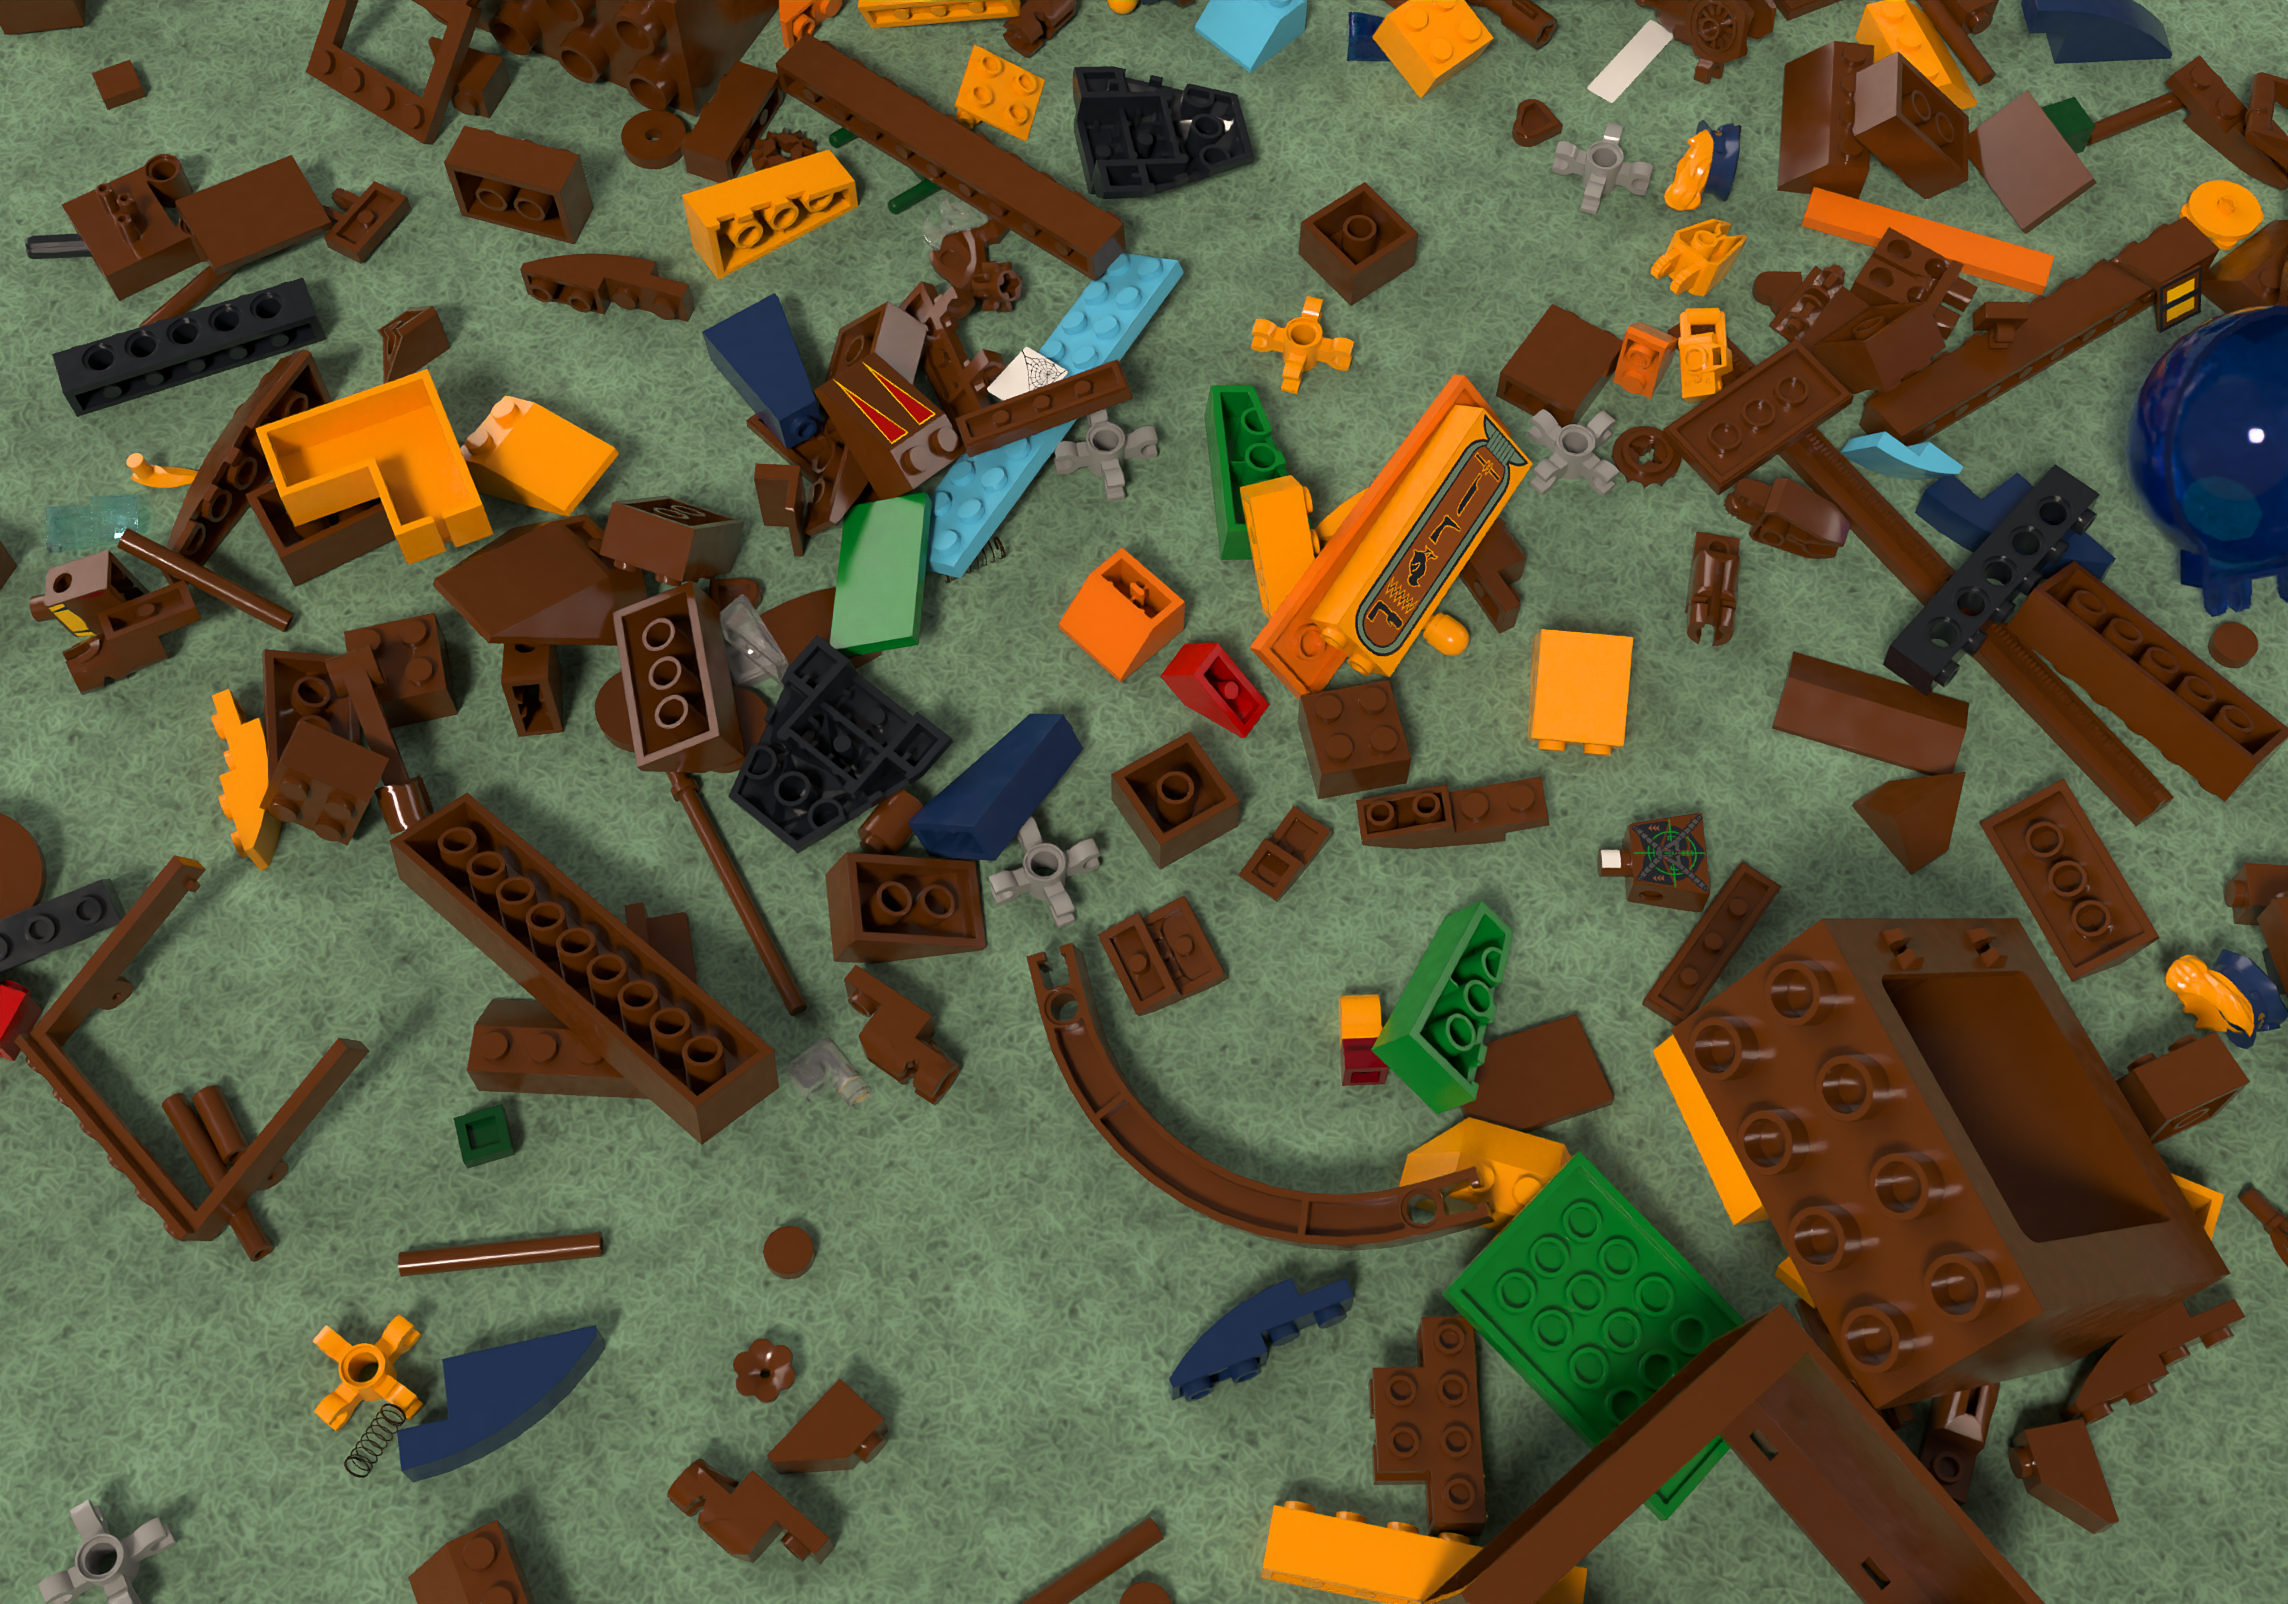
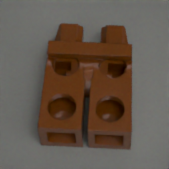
M1889 227L1872 256H1870L1855 279L1850 291L1870 306L1927 301L1942 338L1947 340L1961 315L1942 306V304L1946 303L1965 312L1978 287L1958 277L1964 266L1963 264L1955 260L1949 263L1942 255Z

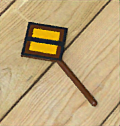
M2120 257L2113 259L2115 266L2157 291V331L2159 333L2201 313L2202 266L2197 265L2160 283Z

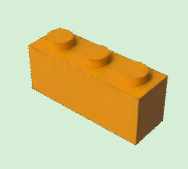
M1292 475L1239 487L1263 614L1268 620L1271 619L1313 563L1315 556L1320 553L1316 531L1309 528L1307 513L1313 512L1310 492L1306 486L1302 487Z

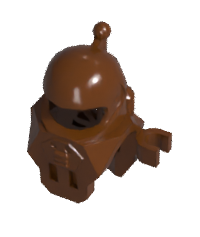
M1635 0L1638 6L1647 5L1654 8L1656 18L1667 31L1673 34L1675 41L1693 47L1694 56L1701 57L1695 69L1694 80L1705 84L1710 83L1711 77L1722 78L1725 62L1747 55V37L1761 39L1773 32L1777 8L1773 0Z

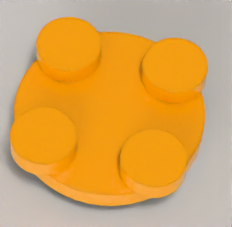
M2223 180L2209 181L2199 185L2192 192L2188 203L2183 205L2179 212L2180 219L2186 216L2222 250L2234 248L2239 240L2250 236L2264 219L2258 200L2249 190L2239 184Z

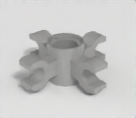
M1608 122L1603 140L1590 145L1587 152L1579 150L1572 143L1559 141L1551 171L1560 175L1572 173L1582 175L1581 182L1585 192L1580 211L1596 215L1602 195L1612 192L1617 185L1626 187L1633 194L1646 195L1654 166L1646 162H1634L1631 164L1623 161L1624 154L1619 144L1624 126Z
M1106 409L1087 415L1089 430L1085 442L1062 441L1058 443L1054 450V464L1057 474H1068L1074 472L1079 467L1087 466L1093 474L1103 477L1108 502L1125 499L1123 490L1125 480L1122 472L1125 459L1136 457L1145 460L1157 457L1158 452L1155 444L1158 443V438L1154 426L1141 427L1133 433L1124 434L1118 425L1108 422Z
M1544 409L1531 418L1530 422L1535 426L1528 431L1527 435L1535 443L1542 446L1545 445L1553 452L1549 459H1544L1533 469V473L1537 477L1530 482V485L1541 495L1547 493L1560 478L1575 480L1584 477L1590 487L1601 496H1605L1615 487L1612 479L1619 474V470L1609 461L1599 459L1593 454V451L1611 438L1612 433L1608 429L1615 424L1616 420L1605 411H1601L1586 427L1571 424L1561 428L1556 419Z
M1031 816L1016 834L1020 847L1025 853L1023 867L1014 871H1002L989 877L992 886L990 891L997 906L1007 904L1019 895L1027 892L1037 899L1046 900L1057 928H1061L1075 922L1072 914L1075 912L1068 893L1065 891L1066 877L1077 873H1088L1099 868L1100 863L1097 857L1100 856V852L1093 838L1081 841L1064 852L1053 844L1043 843L1037 824ZM1041 868H1051L1056 871L1047 877L1035 874Z
M90 1500L70 1509L69 1513L84 1542L77 1550L74 1567L53 1574L38 1584L45 1603L70 1604L79 1598L82 1593L96 1586L105 1591L108 1604H142L132 1586V1582L137 1577L141 1560L161 1553L177 1543L169 1524L163 1525L158 1517L146 1522L128 1537L119 1540L110 1534L107 1520L99 1506L94 1508ZM112 1552H117V1560L114 1567L109 1572L100 1575L99 1566L103 1558Z

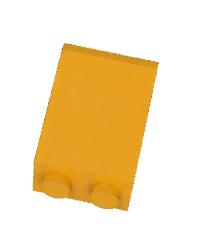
M1541 629L1532 639L1527 741L1538 742V750L1549 752H1565L1566 745L1584 746L1583 754L1593 756H1611V749L1623 747L1633 637Z

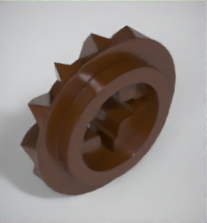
M784 127L779 134L768 131L764 140H756L755 150L751 152L753 167L757 172L789 162L782 155H777L778 148L780 150L783 149L785 153H790L791 161L815 154L816 151L812 139H806L801 130L789 133Z
M1639 426L1626 430L1616 439L1611 458H1613L1615 467L1619 472L1625 475L1627 483L1632 480L1640 482L1645 489L1648 485L1655 483L1662 487L1667 479L1675 478L1681 463V456L1662 437V430L1649 426ZM1654 449L1652 462L1648 461L1645 464L1639 465V456L1643 457Z

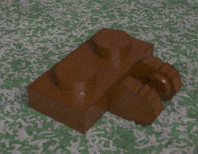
M376 181L360 197L344 189L337 188L332 193L331 199H333L338 207L347 212L342 214L332 208L330 209L328 206H322L332 223V228L324 236L328 248L361 264L411 208L408 198Z

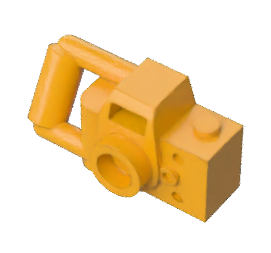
M1686 308L1685 312L1680 314L1681 337L1678 339L1682 399L1688 403L1705 401L1723 389L1721 376L1733 371L1732 351L1727 348L1726 320L1723 311H1720L1719 308ZM1691 325H1715V333L1708 332L1691 335Z

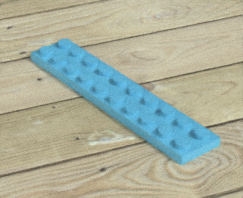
M1121 253L1096 282L1092 280L1084 289L1081 296L1063 317L1060 324L1038 353L1067 370L1068 374L1064 378L1117 359L1120 361L1184 274L1179 261ZM1077 419L970 458L967 452L961 455L929 497L932 504L925 570L961 578Z

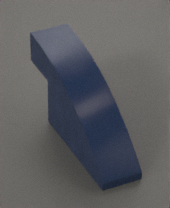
M2022 0L2021 2L2029 34L2046 33L2054 64L2170 59L2172 56L2164 25L2144 6L2133 0Z
M2017 472L1981 500L1954 475L1944 476L1925 490L1915 513L1938 532L1974 553L2034 486ZM2042 519L2045 523L2049 525H2056L2051 520ZM2086 532L2082 536L2074 533L2067 541L2071 545L2061 560L2055 566L2047 563L2040 571L2043 573L2042 578L2049 579L2064 567L2076 561L2102 582L2116 558ZM2015 549L2018 553L2022 555H2030L2025 550Z
M596 1325L442 1359L449 1419L397 1430L401 1471L414 1483L448 1473L481 1459L519 1437L549 1414L570 1394L605 1350V1343Z

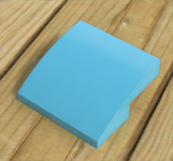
M1886 431L1851 438L1840 452L1851 461L1866 469L1905 480H1926L1957 475L1963 469L1961 464L1930 442L1905 446Z

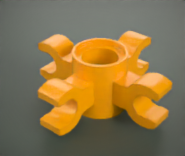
M1307 296L1302 316L1289 321L1285 328L1277 327L1276 324L1266 319H1256L1252 330L1254 338L1251 349L1258 352H1270L1273 350L1283 353L1282 357L1285 366L1282 373L1284 380L1281 391L1298 394L1303 372L1315 368L1319 361L1327 363L1336 370H1349L1353 356L1351 352L1354 341L1343 337L1334 339L1322 337L1323 332L1320 321L1324 299Z
M398 1314L388 1324L382 1337L375 1345L361 1343L352 1346L326 1325L312 1342L320 1347L319 1349L339 1364V1376L343 1382L334 1392L327 1395L318 1404L314 1413L338 1432L348 1422L354 1409L362 1400L373 1402L384 1399L387 1403L400 1407L404 1411L406 1418L411 1421L424 1404L417 1399L418 1397L396 1381L397 1373L393 1364L402 1354L410 1350L420 1338L421 1334L414 1329L415 1326ZM373 1363L379 1364L378 1371L371 1380L358 1382L359 1373L365 1366Z

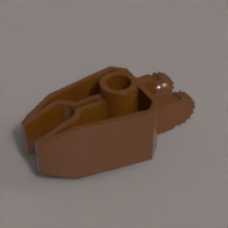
M1742 477L1733 487L1734 491L1729 493L1724 500L1725 504L1723 506H1725L1728 514H1731L1732 517L1736 516V519L1751 525L1749 535L1752 540L1804 558H1834L1838 547L1844 546L1851 526L1847 518L1834 503L1789 478H1776L1772 485L1769 486L1758 480L1754 481L1753 478Z

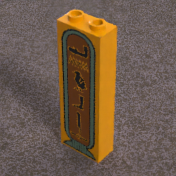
M1454 405L1310 617L1322 630L1321 638L1330 646L1342 650L1349 657L1347 660L1348 665L1364 676H1369L1371 673L1386 677L1392 675L1533 465L1529 458L1484 408Z

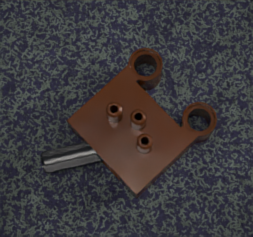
M170 154L156 155L149 159L143 167L109 183H102L96 189L62 204L77 234L38 235L28 237L25 240L26 252L30 259L92 257L118 301L200 262H208L182 217L179 219L178 225L174 226L162 207L176 208V200L191 195L193 192L180 161Z

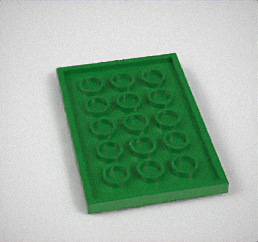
M1580 1151L1572 1155L1441 1293L1591 1450L1715 1338L1746 1322ZM1718 1434L1643 1504L1660 1521L1668 1520L1730 1447Z

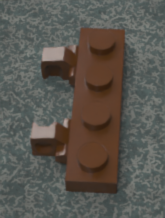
M921 281L898 308L928 326L924 340L925 352L921 358V363L947 418L958 436L961 437L955 418L990 406L985 395L988 393L989 383L993 382L1007 366L1000 353L982 349L973 360L967 357L955 330L959 328L957 320L966 317L976 304L970 290L957 288L952 285L944 294L938 295L933 284Z

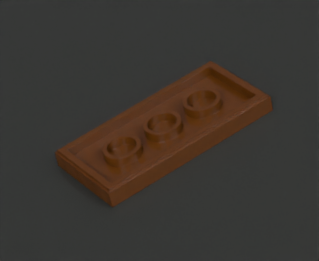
M1796 338L1664 428L1662 437L1717 495H1720L1736 484L1739 479L1741 480L1742 477H1746L1852 403L1854 395Z

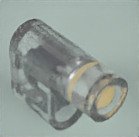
M831 1037L820 1040L789 1062L785 1067L789 1072L787 1074L789 1077L788 1081L806 1103L813 1102L834 1087L850 1109L855 1110L869 1101L874 1094L872 1088Z

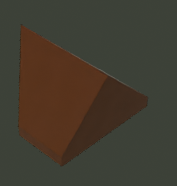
M433 306L410 307L377 330L382 336L383 384L414 374L450 349L439 315Z
M1966 772L1888 781L1854 802L1852 807L1912 875L1947 853Z

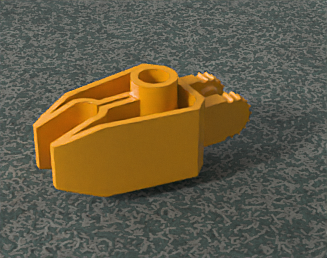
M1710 219L1677 230L1665 255L1663 254L1656 260L1650 274L1658 280L1667 275L1672 278L1670 290L1676 295L1688 291L1692 295L1704 297L1729 273L1747 240V236L1745 234L1727 236L1732 224L1717 219Z

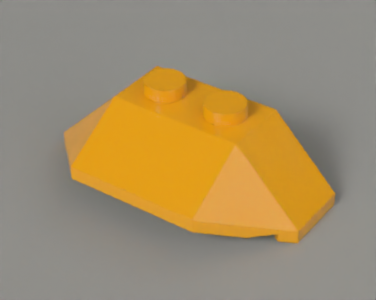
M1468 1117L1407 1155L1399 1187L1476 1167L1481 1173L1484 1187L1473 1189L1472 1186L1446 1195L1445 1202L1449 1208V1215L1478 1209L1477 1204L1489 1202L1495 1222L1482 1225V1227L1500 1232L1571 1156L1565 1144ZM1423 1199L1414 1206L1433 1213L1437 1211L1435 1201L1430 1199Z

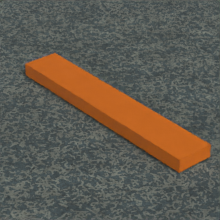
M1817 187L1813 188L1801 226L1875 248L1890 227L1942 255L1949 263L1955 260L1963 264L1961 273L2037 295H2042L2054 259V256Z

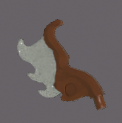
M946 193L940 203L941 225L938 227L932 226L930 218H925L922 225L923 237L926 243L933 249L929 252V259L934 271L950 283L951 286L954 285L957 288L968 289L972 293L973 279L971 276L983 272L982 263L986 262V248L992 244H999L1010 229L962 200L957 203H950L949 194Z

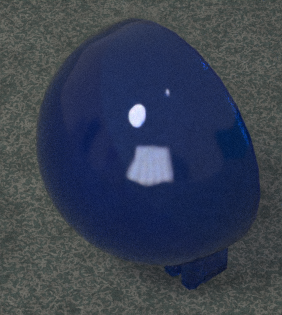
M2260 305L2238 309L2213 317L2178 338L2148 370L2134 395L2126 420L2124 455L2128 481L2137 503L2159 534L2180 550L2181 585L2202 589L2205 612L2210 614L2211 617L2226 613L2228 605L2235 612L2250 609L2249 606L2252 605V580L2277 575L2278 594L2280 598L2288 603V305Z

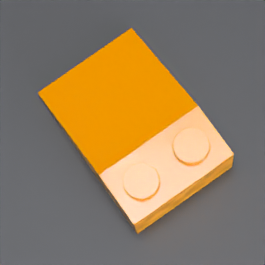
M506 395L494 405L491 413L476 431L467 437L465 444L460 448L475 487L479 492L566 517L570 516L619 455L615 447L535 402Z

